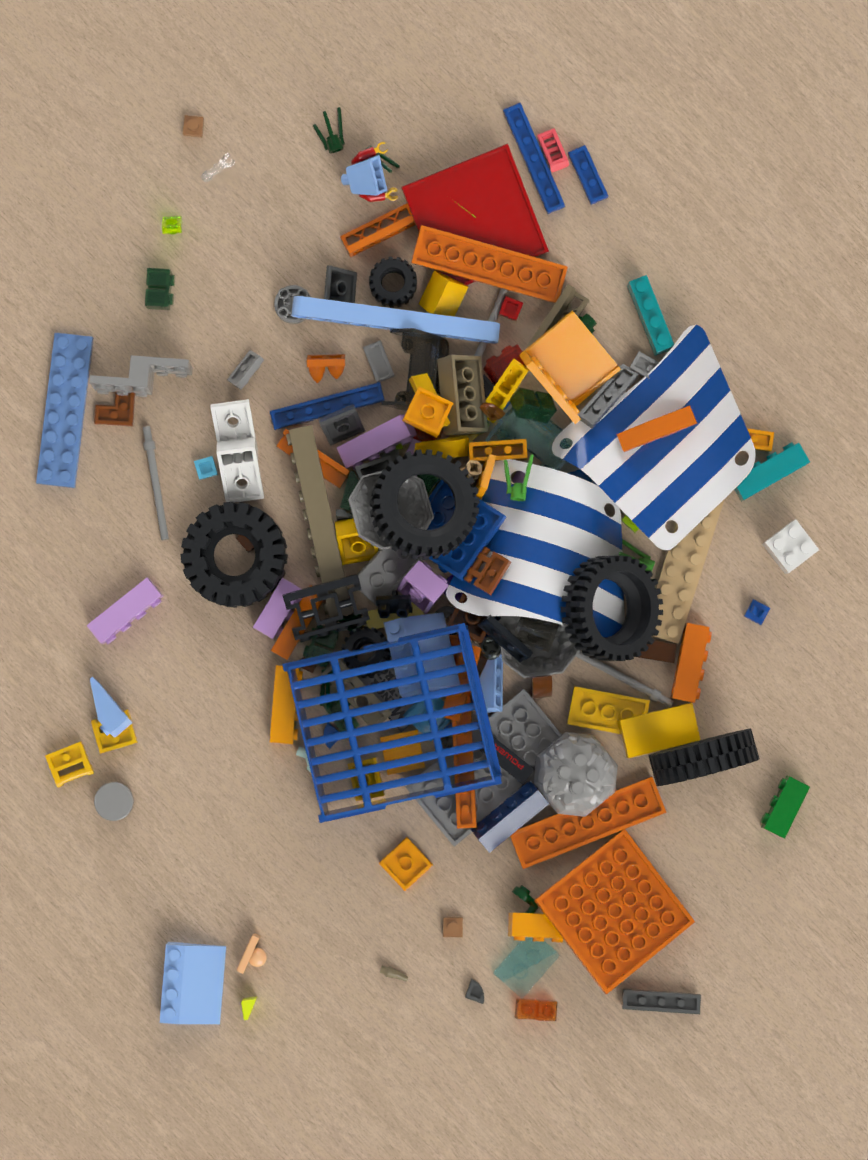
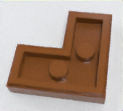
M115 392V406L95 405L94 424L133 426L135 393L131 392L127 396H121Z

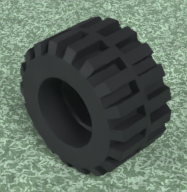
M391 256L387 260L385 258L381 259L380 263L377 262L374 265L375 267L371 270V275L369 276L372 296L385 307L386 305L390 308H394V306L402 307V304L405 303L406 305L414 297L417 289L416 272H414L412 265L408 264V261H403L400 257L393 259V256ZM389 273H398L404 278L405 283L399 291L389 292L383 288L382 279Z
M364 626L363 630L359 627L356 628L357 632L351 631L349 633L351 636L349 638L345 637L344 641L346 643L342 644L341 648L353 651L360 649L368 643L376 644L388 640L376 628L372 627L370 629L368 626ZM390 648L377 650L374 658L367 662L359 661L357 655L345 657L343 661L349 669L390 661ZM377 671L360 676L362 678H367V676L374 678L375 674L380 676L382 673Z

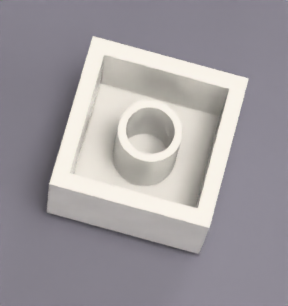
M796 519L762 544L784 574L790 573L819 551L818 547Z

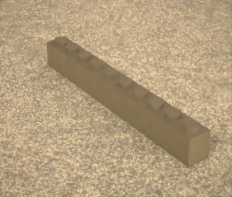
M308 425L289 429L290 434H286L288 445L293 447L294 453H290L292 464H296L298 470L294 473L296 483L301 484L302 490L298 491L300 501L305 502L306 509L303 510L304 520L309 521L310 528L307 529L309 540L313 539L314 547H311L313 559L317 558L318 566H315L316 575L321 577L322 583L343 578L345 575L313 426ZM347 586L328 591L329 594L336 592L339 601L349 599ZM334 597L326 599V603L323 604L325 615L329 614V618L337 616L338 611ZM352 607L342 608V615L352 614Z

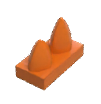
M345 354L307 355V367L316 383H319L323 378L325 367H328L330 374L335 379H338L343 373L346 363Z

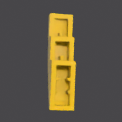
M513 359L486 399V403L494 404L504 410L529 372V369L516 359Z

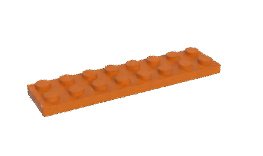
M423 225L420 227L411 263L551 303H556L560 297L568 266Z
M651 776L615 790L613 795L586 817L554 814L519 828L510 838L521 866L525 869L667 812L654 779Z

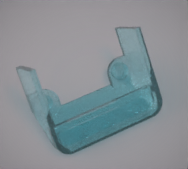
M520 399L499 420L485 439L488 442L494 435H497L500 440L526 439L527 450L542 462L540 466L560 471L567 463V461L555 456L552 452L553 442L563 429L524 399ZM564 438L560 442V447L568 449L572 446L573 442L569 438Z

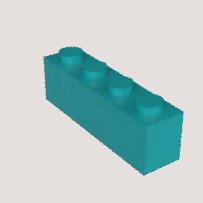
M647 275L629 281L627 288L654 356L669 351L674 346V342Z
M791 442L783 447V452L777 454L775 451L766 457L767 461L761 464L760 461L754 463L747 477L734 489L741 502L809 464L810 460L800 443L794 445Z

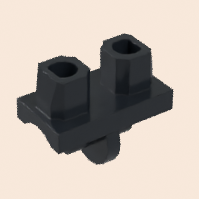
M393 590L392 596H376V605L380 618H388L392 613H397L398 617L405 618L409 613L413 612L411 595H398L397 590Z

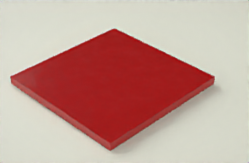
M508 144L401 187L418 232L421 225L532 257L549 252ZM441 272L465 285L476 282L470 279Z

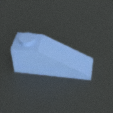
M500 654L494 660H487L480 675L487 713L502 712L503 661Z
M91 677L90 683L97 717L102 724L100 728L107 736L111 734L113 737H116L133 722L94 677Z

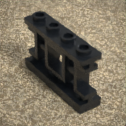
M358 574L282 595L286 610L297 609L301 626L292 628L295 640L299 639L300 642L311 640L310 636L318 634V637L329 635V631L334 629L340 632L347 630L348 626L355 624L356 627L367 624V620H370L367 607L357 610L352 593L361 590ZM351 584L355 585V587L348 588L350 598L339 601L336 592L328 593L329 590ZM317 594V597L310 599L312 605L310 610L301 612L299 602L291 604L293 600ZM334 597L338 615L320 620L315 602ZM352 606L355 615L363 614V616L340 623L336 622L337 620L344 619L341 611L342 608ZM315 616L317 626L325 624V627L299 634V631L306 629L304 623L306 618Z

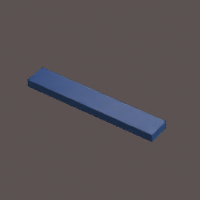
M521 102L504 109L503 113L547 215L564 208L563 199Z
M378 382L272 410L270 415L274 430L319 419L352 404L358 409L384 402L385 399L381 384Z

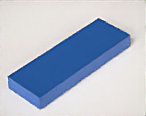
M586 145L568 152V156L590 205L608 198L607 191Z

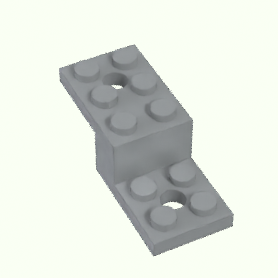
M131 355L129 378L90 375L89 383L99 394L116 392L117 395L127 396L128 393L132 392L135 393V396L147 397V394L152 395L154 373H157L159 376L176 374V377L186 378L187 375H192L193 367L187 359Z

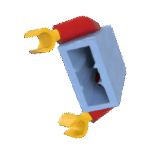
M380 142L376 148L370 147L360 151L351 160V165L346 167L347 174H342L341 176L343 185H350V190L353 194H358L359 197L368 202L384 201L385 198L391 201L398 199V196L392 197L390 195L391 192H397V188L392 187L386 192L387 186L380 155L376 156V153L385 154L388 149L385 151L379 149V146L386 142Z

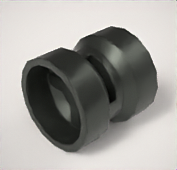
M491 637L484 638L481 643L484 657L489 660L498 658L501 653L500 645Z

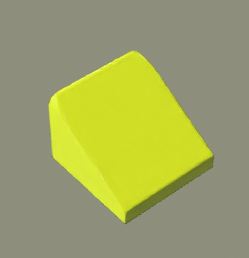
M257 996L243 998L241 1001L244 1020H248Z

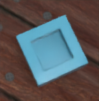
M213 456L194 461L199 480L218 475Z

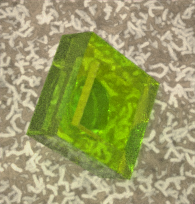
M182 216L163 217L162 233L171 235L182 233Z

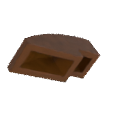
M551 675L530 677L532 699L552 697Z

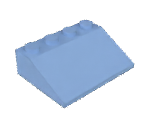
M441 612L398 618L384 622L388 641L393 642L398 641L399 637L446 627L444 613ZM449 634L418 641L421 653L452 647ZM410 643L389 647L392 660L413 655ZM454 654L423 661L425 672L456 666ZM415 663L394 667L396 679L417 675ZM458 674L427 680L430 692L461 685ZM420 682L398 687L402 698L422 694Z
M168 942L166 944L159 1023L220 1024L226 946Z

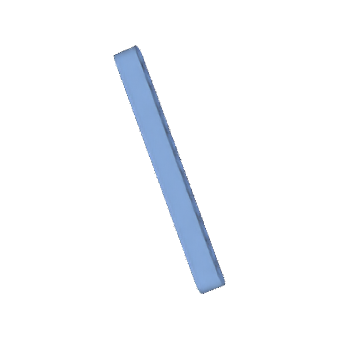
M293 296L291 316L296 318L497 344L499 341L500 323Z

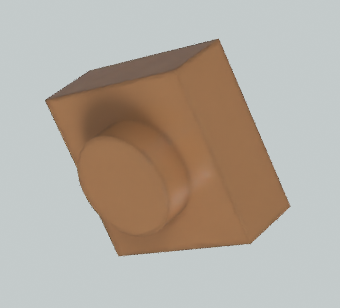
M185 115L183 136L202 138L204 117Z
M443 917V937H463V917Z

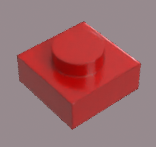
M505 296L499 315L517 321L523 302Z

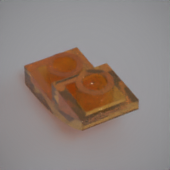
M516 998L515 1018L556 1021L558 1002Z

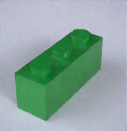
M790 776L780 780L778 784L780 790L777 796L773 795L769 803L771 808L768 813H764L761 819V827L784 839L810 789V786Z

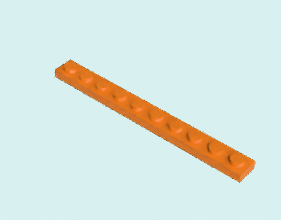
M449 635L451 646L460 645L459 635ZM460 653L454 654L456 664ZM469 691L466 704L471 703V691ZM472 711L462 713L460 722L452 720V727L472 723ZM472 731L453 735V747L473 743ZM473 751L454 755V767L474 763ZM474 771L454 775L455 784L475 779ZM475 790L456 793L457 829L477 828Z

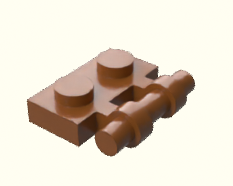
M484 547L473 565L467 570L464 580L471 583L474 577L477 578L473 585L492 595L512 562L496 552H493L490 558L487 557L491 550ZM484 562V563H486V565L484 566V568L482 569V571H481V573H480V572H478V570H479V568L481 567L482 563Z

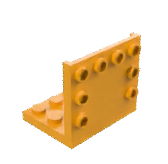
M573 310L519 355L526 367L574 424L581 420L578 415L580 411L576 406L621 370Z

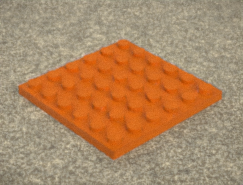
M625 829L617 833L534 900L604 994L612 991L695 922Z

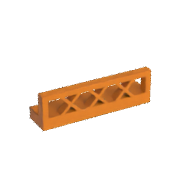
M406 203L340 236L351 258L416 224ZM407 209L410 216L402 220L397 219L399 212ZM383 220L393 221V224L380 228ZM369 227L376 229L375 233L367 237L363 236L365 229ZM351 236L359 238V241L348 245L346 241Z
M285 429L283 437L276 447L291 456L290 453H294L293 447L288 445L286 434L290 433L289 430ZM318 450L324 479L340 489L350 475V471Z

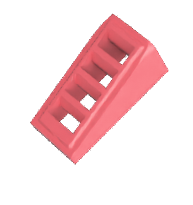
M555 128L538 134L537 138L551 172L553 173L568 167V158ZM554 137V140L544 143L545 140ZM553 145H557V146H555V147L550 148V149L547 150L548 147H551V146H553ZM560 152L559 154L550 157L551 154Z

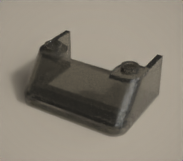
M414 328L390 329V333L402 336L401 346L405 353L410 354L406 391H399L396 394L395 401H382V405L407 411L415 395L409 381L411 376L427 373L437 395L440 396L437 359L449 355V343L443 337Z

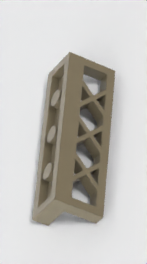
M568 284L526 348L557 324L563 315L573 310L579 318L589 303V299L577 293L575 288ZM575 297L583 301L580 307L571 308V302Z
M338 659L341 671L350 670L340 659ZM330 665L322 675H327L332 670V666ZM357 676L343 680L345 683H350L354 688L365 686ZM335 681L330 682L331 685L337 690ZM373 693L359 695L368 701V705L382 703ZM357 696L354 697V701L351 698H347L354 708H359L356 704ZM388 709L377 711L382 718L376 724L384 722L392 713ZM368 713V716L366 714L361 715L370 725L375 724L370 719V713Z

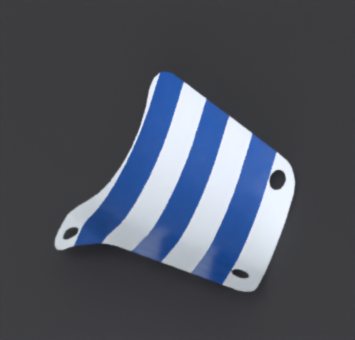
M699 325L689 326L665 357L648 373L649 378L644 377L625 392L593 429L582 421H578L576 424L571 422L558 434L552 445V452L555 456L586 473L637 527L662 550H671L719 505L747 477L754 466L756 456L750 434L706 332ZM691 406L697 424L627 452L623 451L617 437L618 433ZM564 438H569L573 442L572 446L568 449L560 447V442ZM740 451H746L749 455L747 463L742 466L735 463V456ZM669 520L675 521L678 524L677 532L669 533L665 529L666 522Z
M507 459L510 480L513 472H526L528 463ZM504 460L495 461L488 488L481 500L504 514L507 518L487 545V548L491 550L487 557L490 558L492 553L496 552L512 563L492 595L473 585L477 579L475 577L471 583H468L453 576L446 590V596L456 608L478 616H521L545 620L568 627V623H562V618L566 617V612H561V607H566V602L561 600L562 596H567L568 592L563 590L565 585H571L567 581L569 576H576L573 571L575 568H581L580 564L588 562L587 559L596 558L597 556H620L619 552L623 553L620 508L599 486L574 475L535 464L531 466L527 482L526 501L511 500V494H506L507 483ZM607 503L614 506L615 514L613 517H609L605 513L604 507ZM484 562L482 563V565H481V567L479 568L478 572L481 573V571H482V569L484 568V566L486 565V563H484ZM607 579L602 580L593 599L594 622L603 637H609L617 633L625 621L624 593L615 582ZM458 592L466 594L467 601L459 603L455 599V594Z

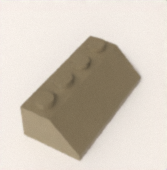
M448 355L437 359L440 396L453 402L447 416L450 424L443 427L444 435H467L488 432L487 417L479 408L482 403H486L481 356Z

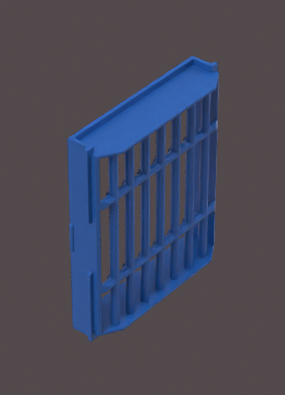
M465 623L399 637L398 641H385L367 645L358 650L349 651L346 649L282 664L283 670L288 672L320 808V814L318 815L320 823L383 810L386 808V805L432 795L438 798L502 784L500 764L469 630ZM456 632L459 634L460 645L425 653L420 652L418 644L420 640ZM407 643L411 644L412 656L345 671L340 670L338 662L340 658ZM462 652L465 664L425 672L423 661ZM327 661L331 662L332 674L298 681L296 668ZM412 663L416 665L417 675L345 690L343 679ZM467 672L469 683L429 691L427 680ZM335 681L337 693L302 699L301 688ZM420 682L422 694L349 709L347 698ZM471 691L472 703L436 711L433 708L432 699ZM340 700L341 712L307 719L305 707ZM422 701L425 704L426 713L359 728H354L352 717ZM473 710L476 711L477 722L441 730L438 729L436 718ZM344 719L346 731L311 737L310 726ZM429 721L431 732L358 747L356 736ZM480 729L482 741L443 749L441 737ZM349 739L351 750L316 757L314 745ZM433 739L435 751L369 766H363L360 755ZM484 748L487 760L447 768L446 756ZM353 757L355 769L320 776L319 764ZM433 759L438 760L440 770L367 785L365 774ZM489 767L491 776L451 784L449 777L451 775ZM358 777L359 788L325 795L323 783ZM437 778H442L443 786L372 802L369 794ZM362 795L363 804L328 810L327 802Z

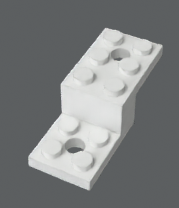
M249 399L211 404L217 440L216 452L226 502L236 503L264 499L258 464V448ZM235 417L238 419V423L235 425L229 424L228 419ZM239 479H245L247 481V484L245 486H240L237 484V481Z

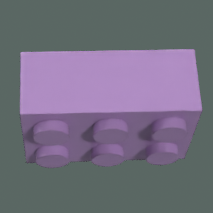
M418 561L403 578L397 590L402 595H411V602L421 609L423 613L427 614L449 585L446 584L447 581L439 574L436 575L431 571L430 565L426 562Z

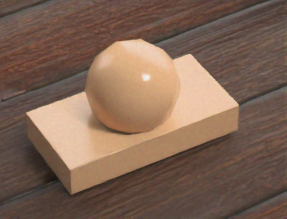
M255 933L251 936L237 967V972L243 974L248 963L254 967H261L265 964L267 959L265 951L261 948H256L261 936Z

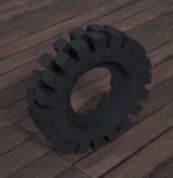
M223 502L224 505L219 506L216 504L209 507L208 512H201L196 517L197 521L194 525L192 523L186 530L188 532L187 538H183L181 545L184 548L183 553L180 554L181 563L185 567L183 572L186 579L191 582L192 588L200 593L202 597L226 607H246L253 605V602L262 601L269 592H273L278 586L277 582L283 578L285 573L284 565L287 564L288 554H286L285 550L287 544L278 524L262 510L247 503ZM231 534L245 536L251 541L255 549V560L252 567L244 574L238 576L224 574L218 569L214 560L216 545L222 538Z

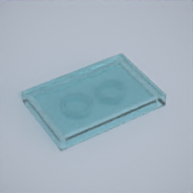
M525 937V941H520L495 969L493 974L523 999L558 959L560 954L546 941L536 942L533 941L532 937Z

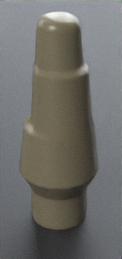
M382 965L380 968V973L386 977L403 981L408 980V976L392 967Z

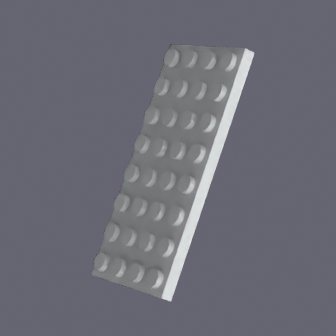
M525 689L502 707V712H495L489 717L493 737L534 769L536 756L562 736ZM480 729L473 730V742L482 741ZM479 749L473 751L474 762L487 760L486 755ZM454 755L446 756L447 768L454 767ZM438 760L421 774L440 770ZM489 767L474 770L475 779L491 776ZM500 767L502 784L475 789L477 823L527 782H533L534 771L525 783L521 784ZM449 776L451 784H455V776ZM442 778L410 784L405 787L410 793L441 787L443 786ZM455 794L438 798L432 795L415 799L454 847L472 833L471 828L457 829Z

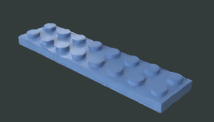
M64 333L54 334L37 484L69 488L76 487L94 340L91 336Z

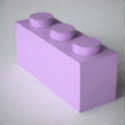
M282 578L253 628L272 639L279 637L284 629L282 625L285 620L288 621L294 612L292 609L286 610L282 595L300 590L301 588ZM301 599L293 600L291 604L300 602Z

